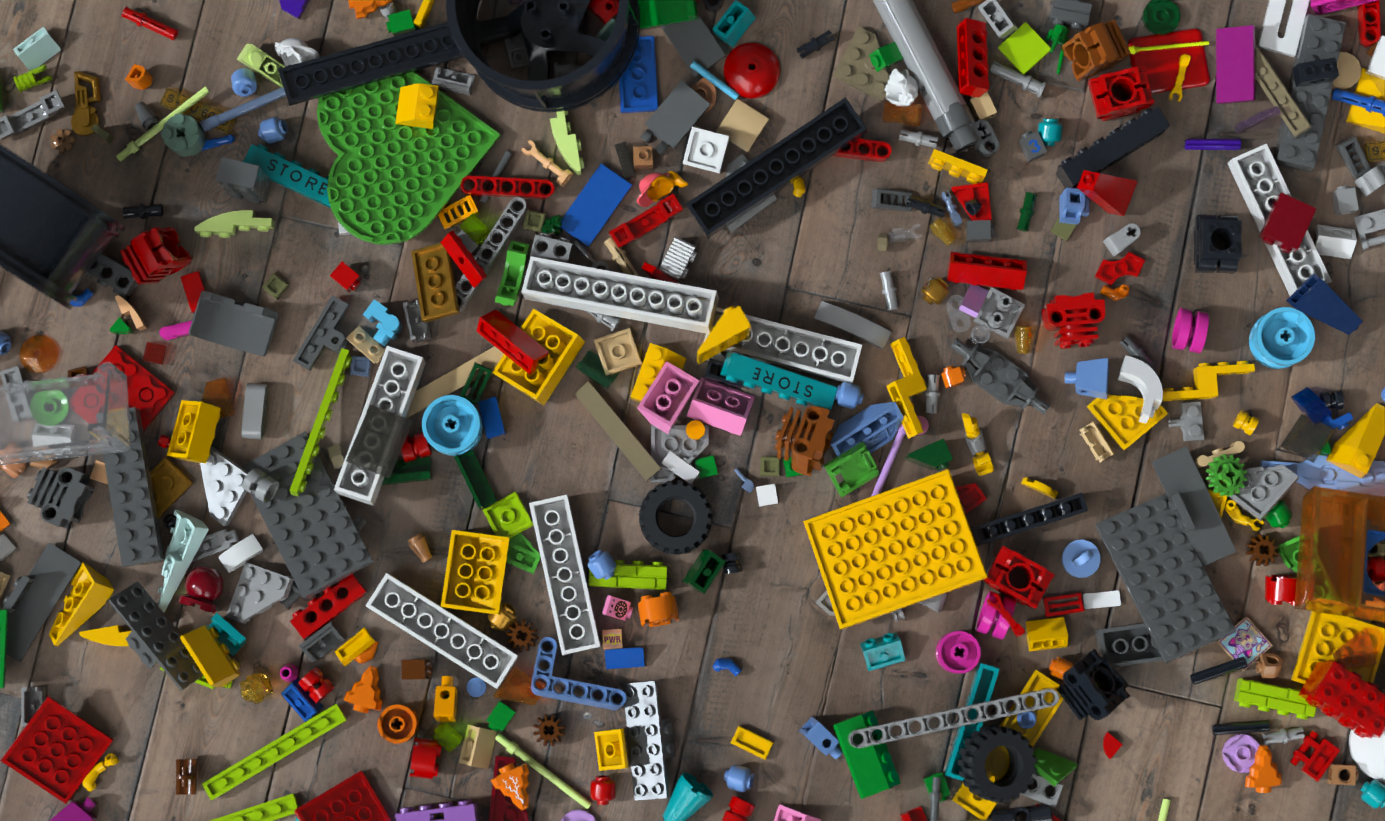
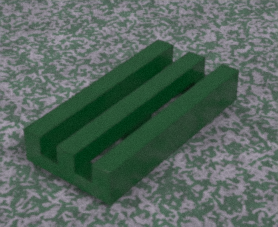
M474 362L460 397L478 404L493 369ZM477 368H479L480 370L475 378L468 396H466L465 394L472 381V378ZM483 371H486V375L482 381L475 399H473L472 396L482 376Z

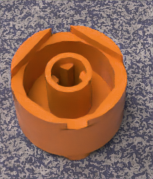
M671 592L661 593L660 597L652 598V595L642 596L640 602L637 603L641 627H645V624H649V627L671 624L670 620L675 619V622L679 621L676 597L672 596Z
M395 704L388 706L382 711L377 727L380 735L385 740L393 744H400L411 740L416 735L419 728V719L411 707L404 704ZM397 718L399 721L403 722V725L400 726V729L398 728V726H394V723L397 722Z

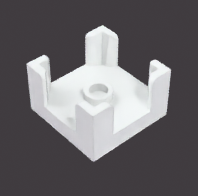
M692 126L683 164L720 173L730 136Z

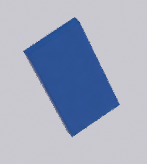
M654 36L639 37L633 60L619 80L621 113L655 112L658 109Z
M600 164L563 216L560 228L587 247H590L629 192L632 184L603 164Z

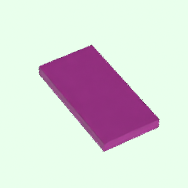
M1248 25L1216 29V103L1228 104L1255 101V26Z

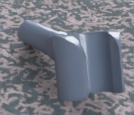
M736 468L734 470L735 473L745 482L742 488L751 493L754 489L753 482Z

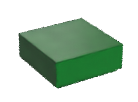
M714 456L695 460L697 470L699 471V479L718 475Z

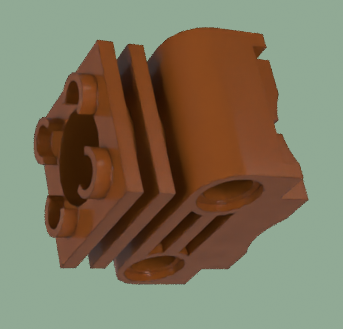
M1115 20L1089 26L1086 30L1078 32L1071 40L1061 46L1064 55L1069 61L1073 62V74L1078 82L1088 79L1102 70L1105 71L1108 68H1113L1131 54Z
M818 406L808 407L804 412L802 420L801 410L797 409L793 420L794 408L790 407L788 414L784 413L782 418L783 427L778 429L775 440L778 441L775 445L777 458L781 459L785 449L784 460L788 461L792 452V469L797 473L811 477L813 469L822 470L824 455L830 447V442L833 438L831 429L834 426V420L828 418L830 410Z

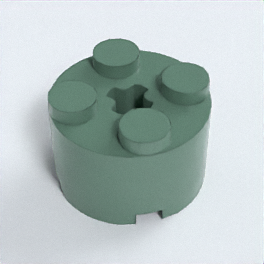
M175 114L165 123L161 132L166 146L182 157L198 154L206 141L202 126L191 116L185 114Z

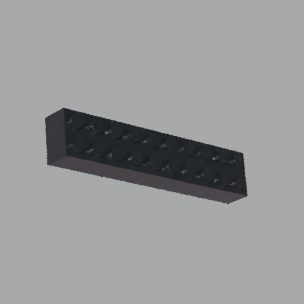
M845 97L686 203V206L707 238H710L866 134L867 128Z

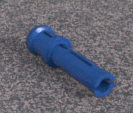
M1335 88L1332 100L1366 108V111L1369 113L1373 111L1383 114V117H1385L1384 100L1377 99L1376 96L1366 97Z

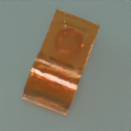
M884 102L882 121L918 127L921 123L923 106L921 104H911L910 106L901 107L891 102Z

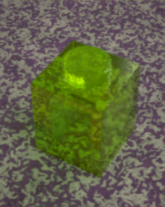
M473 213L459 226L477 245L479 243L483 244L490 233V230Z
M448 722L445 724L440 723L434 730L436 734L433 738L449 753L464 740V737Z

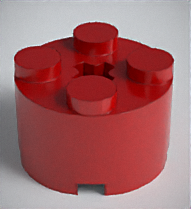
M1265 575V599L1272 605H1282V601L1290 603V605H1302L1305 595L1304 576L1293 578V575H1271V577Z
M415 738L414 742H418V745L413 746L410 768L414 772H410L409 777L433 779V776L437 777L439 764L435 763L436 757H440L441 744H438V740Z

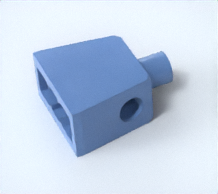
M1108 358L1077 362L1076 372H1065V384H1075L1077 394L1107 399Z
M811 717L799 730L824 755L830 754L834 759H837L842 754V749L837 745L839 741L815 718Z

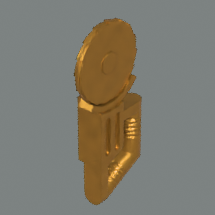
M74 71L76 107L73 109L75 113H73L71 118V126L75 133L81 136H88L94 133L91 130L93 125H99V118L96 114L98 111L90 106V103L101 102L99 78L80 71ZM80 79L92 83L93 97L89 98V90L86 87L80 86Z

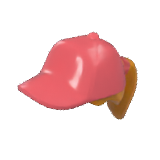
M673 171L665 174H648L639 183L641 194L637 199V203L642 207H648L654 201H658L661 197L668 195L675 185L686 187L688 183Z

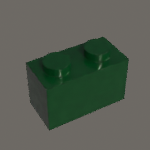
M703 549L683 579V582L695 591L705 594L726 561L712 551Z

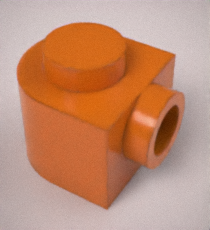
M134 64L125 80L133 88L144 90L152 84L153 77L143 66Z
M952 365L943 369L944 372L941 373L946 389L964 383L966 374L963 367L955 368Z
M1056 657V660L1052 659L1049 670H1051L1050 675L1063 680V674L1072 667L1073 663L1060 657Z

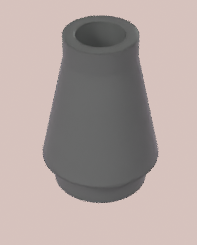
M140 102L135 106L142 128L148 131L159 123V117L145 102Z

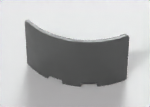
M201 291L189 335L240 351L266 356L279 313L247 303H235L233 299L212 292Z

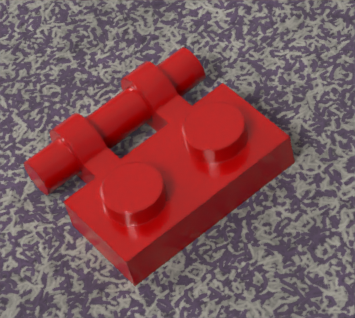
M1312 730L1308 736L1304 737V742L1300 748L1294 751L1290 763L1294 766L1299 761L1305 763L1300 770L1318 782L1340 750L1324 738H1322L1319 744L1314 740L1318 734ZM1311 746L1315 750L1308 758L1304 754Z

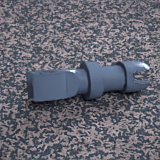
M947 190L946 196L943 191L942 198L947 205L946 211L950 213L951 223L953 227L959 226L962 223V219L956 210L957 205L953 203L952 194Z

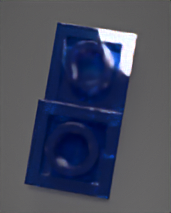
M1308 387L1291 396L1302 413L1305 412L1314 425L1329 417L1332 413L1324 402Z

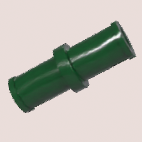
M1025 193L1023 207L1019 211L1021 215L1017 230L1029 231L1031 217L1035 213L1033 209L1037 194Z

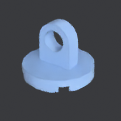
M1075 540L1069 543L1063 550L1062 565L1071 576L1086 578L1094 574L1100 565V553L1092 542Z

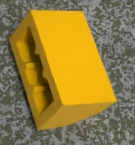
M1064 617L1026 621V637L1029 651L1068 646V632Z

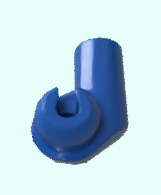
M718 658L713 663V669L717 672L729 669L737 676L742 671L731 658Z

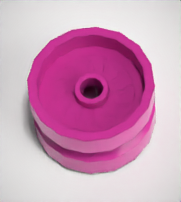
M1182 307L1179 309L1172 333L1173 349L1182 351L1188 345L1190 352L1201 353L1208 331V312L1197 311L1193 315L1191 309Z
M989 591L980 611L976 631L986 634L992 627V636L1003 640L1010 625L997 610L987 604V599H990L993 604L997 602L993 594L998 593ZM1006 596L1002 599V604L1013 618L1016 599Z
M953 631L945 634L938 641L936 659L945 671L955 674L966 673L978 664L980 646L971 634L964 631ZM955 649H959L961 651V654L959 656L954 655V653L956 652Z

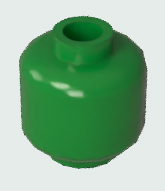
M1280 500L1265 518L1272 527L1285 528L1290 524L1293 514L1285 501Z

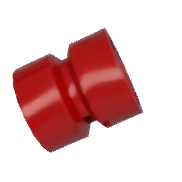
M423 431L414 434L412 438L410 436L399 438L405 462L416 460L417 456L423 458L432 455L430 444L426 440Z
M1382 556L1371 557L1367 560V573L1372 582L1385 581V560Z
M317 666L298 682L304 691L310 692L309 696L315 703L320 702L335 688L329 679L323 678L324 674ZM320 683L322 686L316 690L314 687Z
M733 795L729 803L730 810L725 811L722 821H748L747 816L752 815L756 806Z

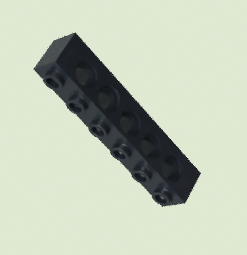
M1079 493L970 529L976 546H980L1087 512L1088 508L1083 493Z

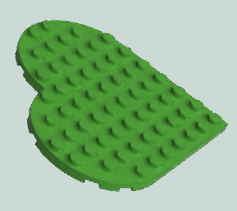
M414 71L318 99L317 119L321 134L328 146L338 155L331 167L328 179L327 192L331 210L345 230L356 238L373 244H398L421 234L461 187L462 179L473 172L500 138L498 132L440 90H438L434 129L395 124L400 88L418 83L432 85Z

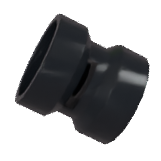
M1335 390L1333 393L1328 391L1321 392V409L1323 411L1330 410L1331 408L1343 409V392L1341 390Z
M740 552L722 554V559L726 561L723 567L724 574L743 572L739 562L741 559Z

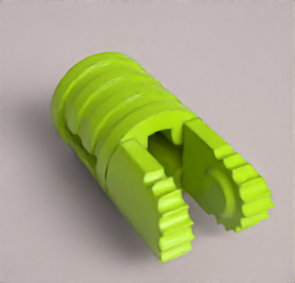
M46 64L13 77L20 93L53 80L51 76H45L37 80L34 75L48 69Z

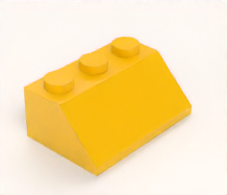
M650 343L630 396L631 399L637 402L642 401L666 361L682 370L686 358L669 349Z
M181 400L167 456L206 464L210 456L211 444L215 437L216 425L220 419L221 408L204 402Z
M204 625L182 635L180 639L210 686L222 688L241 675L238 670L240 669L239 664L236 660L230 658L228 647L224 643L221 644L218 639L219 634L214 627L211 628Z

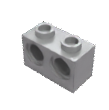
M540 233V236L535 235L530 257L569 263L573 244L568 239L559 238L556 240L552 239L551 235ZM541 243L548 245L547 250L544 252H540L537 249ZM565 248L567 250L564 256L556 255L557 249Z
M1036 772V774L1032 775V778L1036 781L1035 787L1028 789L1025 794H1019L1056 807L1063 785L1057 784L1055 787L1053 786L1054 793L1051 796H1047L1045 788L1052 784L1043 777H1040V774Z

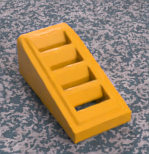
M468 195L442 209L438 216L446 230L478 215L479 212L471 195ZM467 203L469 204V207L471 209V211L469 212L465 207V204ZM460 206L462 207V210L464 212V215L462 216L458 210V207ZM452 210H455L457 219H454L451 213ZM448 213V216L451 220V222L449 223L447 222L444 214Z

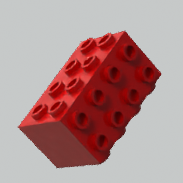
M1338 660L1317 662L1298 695L1304 698L1308 704L1322 710L1321 712L1336 719L1340 725L1354 731L1357 736L1363 739L1365 737L1370 739L1380 738L1385 730V692L1383 694L1378 690L1379 687L1377 685L1362 680V676L1357 672H1350L1345 669L1346 665Z

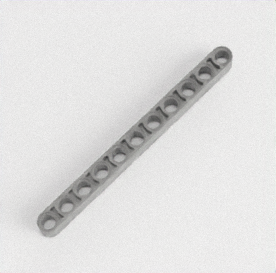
M1041 689L860 728L849 733L848 741L851 746L862 748L1056 705L1059 695L1053 689ZM1047 692L1053 695L1050 703L1044 700V695ZM1028 696L1034 699V704L1031 707H1027L1025 704V699ZM1009 700L1015 703V708L1012 711H1008L1006 708V703ZM991 704L996 707V712L993 715L987 713V707ZM974 708L977 716L971 720L968 717V711ZM953 712L958 716V720L954 724L948 720L949 715ZM932 717H937L939 720V724L935 728H932L929 724ZM913 721H918L920 724V728L916 732L910 729V724ZM894 725H898L901 729L900 734L897 736H893L891 733V728ZM875 729H879L882 733L879 740L872 738V732ZM856 733H860L863 737L860 744L853 743L852 738Z

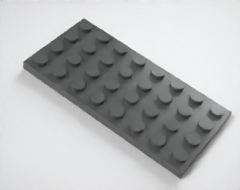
M306 431L241 466L247 472L258 468L266 473L267 476L279 482L280 486L276 495L268 503H264L256 498L255 494H251L305 600L374 562L340 495L335 492V486L319 455L317 457L314 456L311 462L313 463V469L311 474L306 476L305 481H307L305 491L301 492L299 497L291 495L290 488L309 438Z
M1163 494L1096 523L1095 527L1166 664L1235 633L1236 629L1193 546L1190 544L1183 529L1179 528L1176 521L1178 518L1175 512H1172L1166 494Z

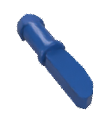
M228 135L206 140L201 151L228 143L231 144L235 141V136Z

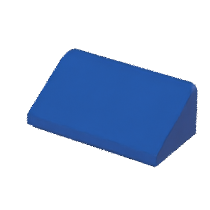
M497 397L478 402L487 439L506 435Z
M644 647L605 650L606 669L645 667Z
M298 678L281 695L306 722L323 708V705L320 702L315 703L309 696L310 692L304 691L298 684L300 681Z

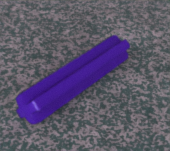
M1186 139L1184 147L1186 150H1240L1241 140Z

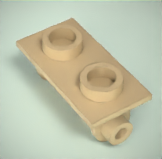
M360 326L346 337L351 344L374 364H378L381 361L385 348Z
M1094 421L1079 430L1081 432L1080 436L1082 435L1087 445L1090 446L1095 460H1098L1099 463L1114 454Z

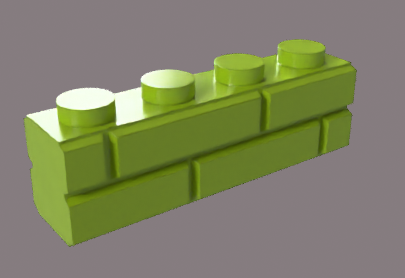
M614 560L616 562L615 574L607 580L595 578L589 569V587L666 590L667 566H663V562H652V565H644V561H632V565L625 564L623 560Z
M1242 678L1237 680L1234 701L1239 702L1241 707L1250 708L1251 705L1258 706L1260 711L1270 712V709L1277 710V714L1284 716L1294 713L1296 718L1308 720V717H1314L1316 706L1308 704L1304 698L1298 695L1300 690Z

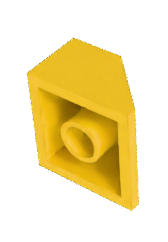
M418 83L401 87L395 124L434 129L439 94L438 86Z

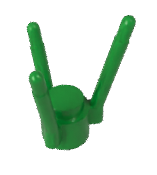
M1056 24L1054 29H1050L1045 37V43L1050 38L1053 42L1050 49L1051 53L1054 52L1057 44L1062 43L1063 45L1068 41L1069 37H1067L1069 30L1065 26ZM1062 48L1056 71L1057 74H1060L1064 58Z

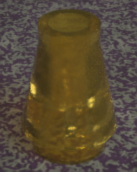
M940 217L929 225L930 232L944 242L946 246L955 241L946 220Z
M1016 326L1014 334L1017 353L1029 354L1033 335L1031 327Z

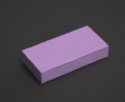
M970 284L959 310L976 318L988 290Z

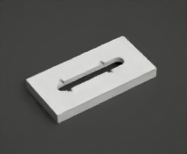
M1269 0L1258 48L1295 57L1309 0H1293L1284 38L1278 37V30L1286 0Z

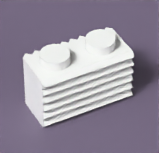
M675 236L659 270L677 282L680 279L684 280L689 271L686 268L688 263H693L697 256V252H695L696 246Z

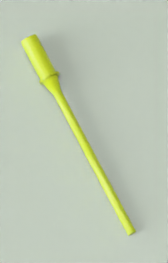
M1209 41L1150 47H1136L1133 45L1129 47L1131 54L1135 55V53L1140 51L1209 45Z

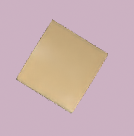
M737 99L716 132L729 135V141L749 152L770 118Z

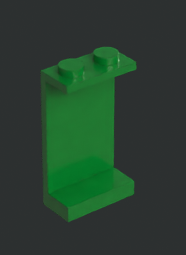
M638 0L641 29L698 20L696 0Z

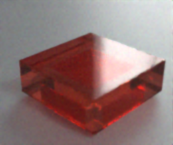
M147 342L143 361L163 365L167 346Z

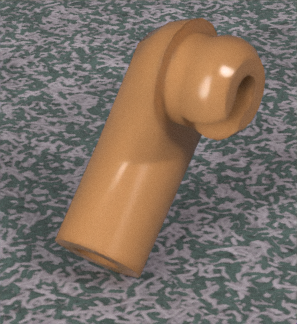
M50 451L48 452L49 455L44 459L32 457L30 466L50 469L57 464L59 456L56 452Z

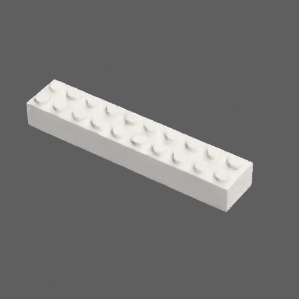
M532 256L530 257L521 291L525 300L706 334L711 332L719 300L715 290Z

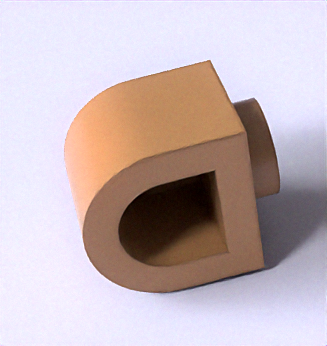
M1261 653L1259 661L1256 662V671L1261 673L1262 678H1276L1280 674L1283 661L1276 654Z

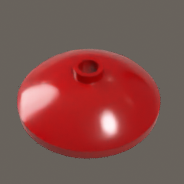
M744 43L734 48L728 54L724 63V78L727 85L739 93L740 97L747 99L760 98L770 93L776 86L780 76L779 61L768 47L759 43ZM754 65L756 68L755 70H750L748 67Z

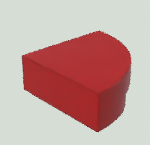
M1106 732L1103 737V750L1107 758L1111 759L1123 744L1109 732Z

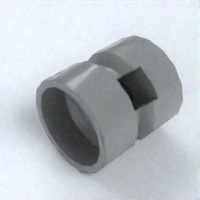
M258 468L252 469L242 484L244 490L252 495L255 494V497L264 503H268L274 498L280 486L278 481L267 476L266 473Z

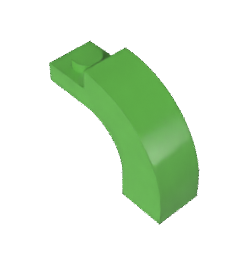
M516 241L510 242L504 273L495 302L506 306H514L515 302H517L525 274L529 244Z

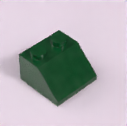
M944 438L905 456L906 461L930 470L937 469V471L950 466L949 462L953 460Z

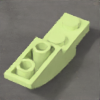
M568 111L557 112V118L550 119L556 145L569 167L577 175H581V169H584L583 157L579 158L578 151L582 150L580 139H576L575 134L568 135V133H571L570 122L565 120V115H568Z
M240 210L211 217L195 226L194 231L200 234V237H211V234L219 235L221 238H230V235H236V228L239 231H250V228H257V231L269 232V229H274L275 221L272 218H256V213L253 210Z

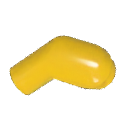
M800 177L792 182L794 186L793 195L798 198L802 197L806 190L804 181Z

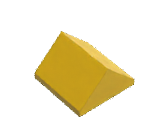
M624 728L594 732L599 771L629 768Z

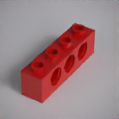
M965 18L957 25L959 93L980 98L990 87V82L988 81L989 64L987 60L988 32L986 30V22Z
M355 574L340 580V583L335 587L331 585L323 591L324 595L319 599L317 597L313 598L307 603L309 606L305 610L299 609L292 615L293 619L290 622L304 640H307L368 593ZM342 588L348 590V596L344 599L339 597V591ZM326 600H331L333 606L330 610L326 611L323 604ZM314 611L317 614V619L311 623L308 620V614Z

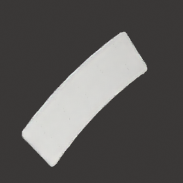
M671 451L662 461L664 466L688 483L692 484L699 474L698 470Z
M1118 590L1083 594L1085 609L1121 605L1120 592Z

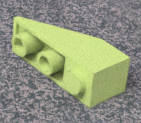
M246 44L237 60L282 88L283 85L278 69L285 66L253 44Z

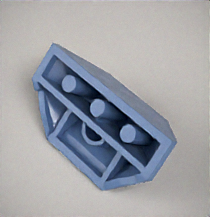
M895 402L870 405L839 425L830 444L837 457L861 442L866 445L871 454L893 440L904 417Z

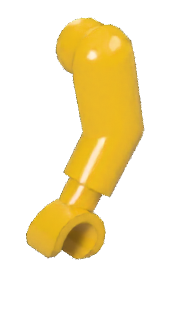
M1233 500L1225 503V511L1233 522L1245 526L1250 525L1254 531L1261 529L1256 527L1254 523L1258 522L1263 525V520H1253L1249 516L1243 515Z
M108 754L105 757V761L96 764L83 780V786L91 792L97 787L95 780L101 772L105 771L108 766L119 763L115 754Z

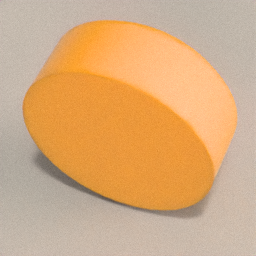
M693 420L687 424L686 434L690 439L698 440L703 437L705 427L702 422Z

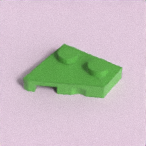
M519 533L509 539L506 563L534 575L541 556L522 533Z
M1037 748L1032 753L1033 756L1037 757V763H1034V767L1037 768L1036 772L1054 787L1074 771L1078 765L1076 762Z

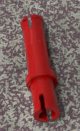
M127 6L122 12L123 18L136 23L139 27L143 26L163 35L172 41L178 35L177 29L148 17L144 12L139 13Z

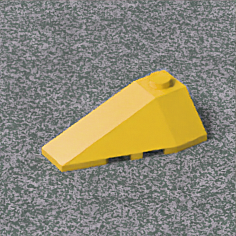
M1376 403L1334 443L1331 449L1332 452L1328 455L1326 461L1359 478L1365 476L1385 435V407Z
M82 563L73 577L71 593L69 596H65L63 600L65 602L64 609L57 614L50 630L49 637L55 646H59L103 607L113 594L114 588L109 580L85 563Z

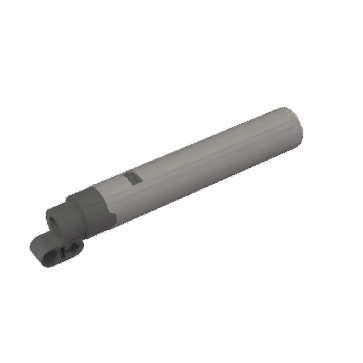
M873 0L893 41L896 42L903 56L906 67L911 76L916 80L918 90L943 138L949 137L956 153L975 145L980 156L990 158L999 149V141L991 125L986 120L975 121L962 94L959 93V88L914 1ZM985 144L990 145L991 148H992V151H991V150H988V149L986 148Z

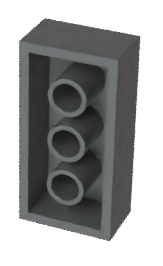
M221 157L215 180L227 191V194L239 200H242V197L247 198L255 204L266 203L272 180L260 166Z
M1145 623L1095 630L1098 653L1100 656L1106 654L1111 660L1113 667L1163 660Z

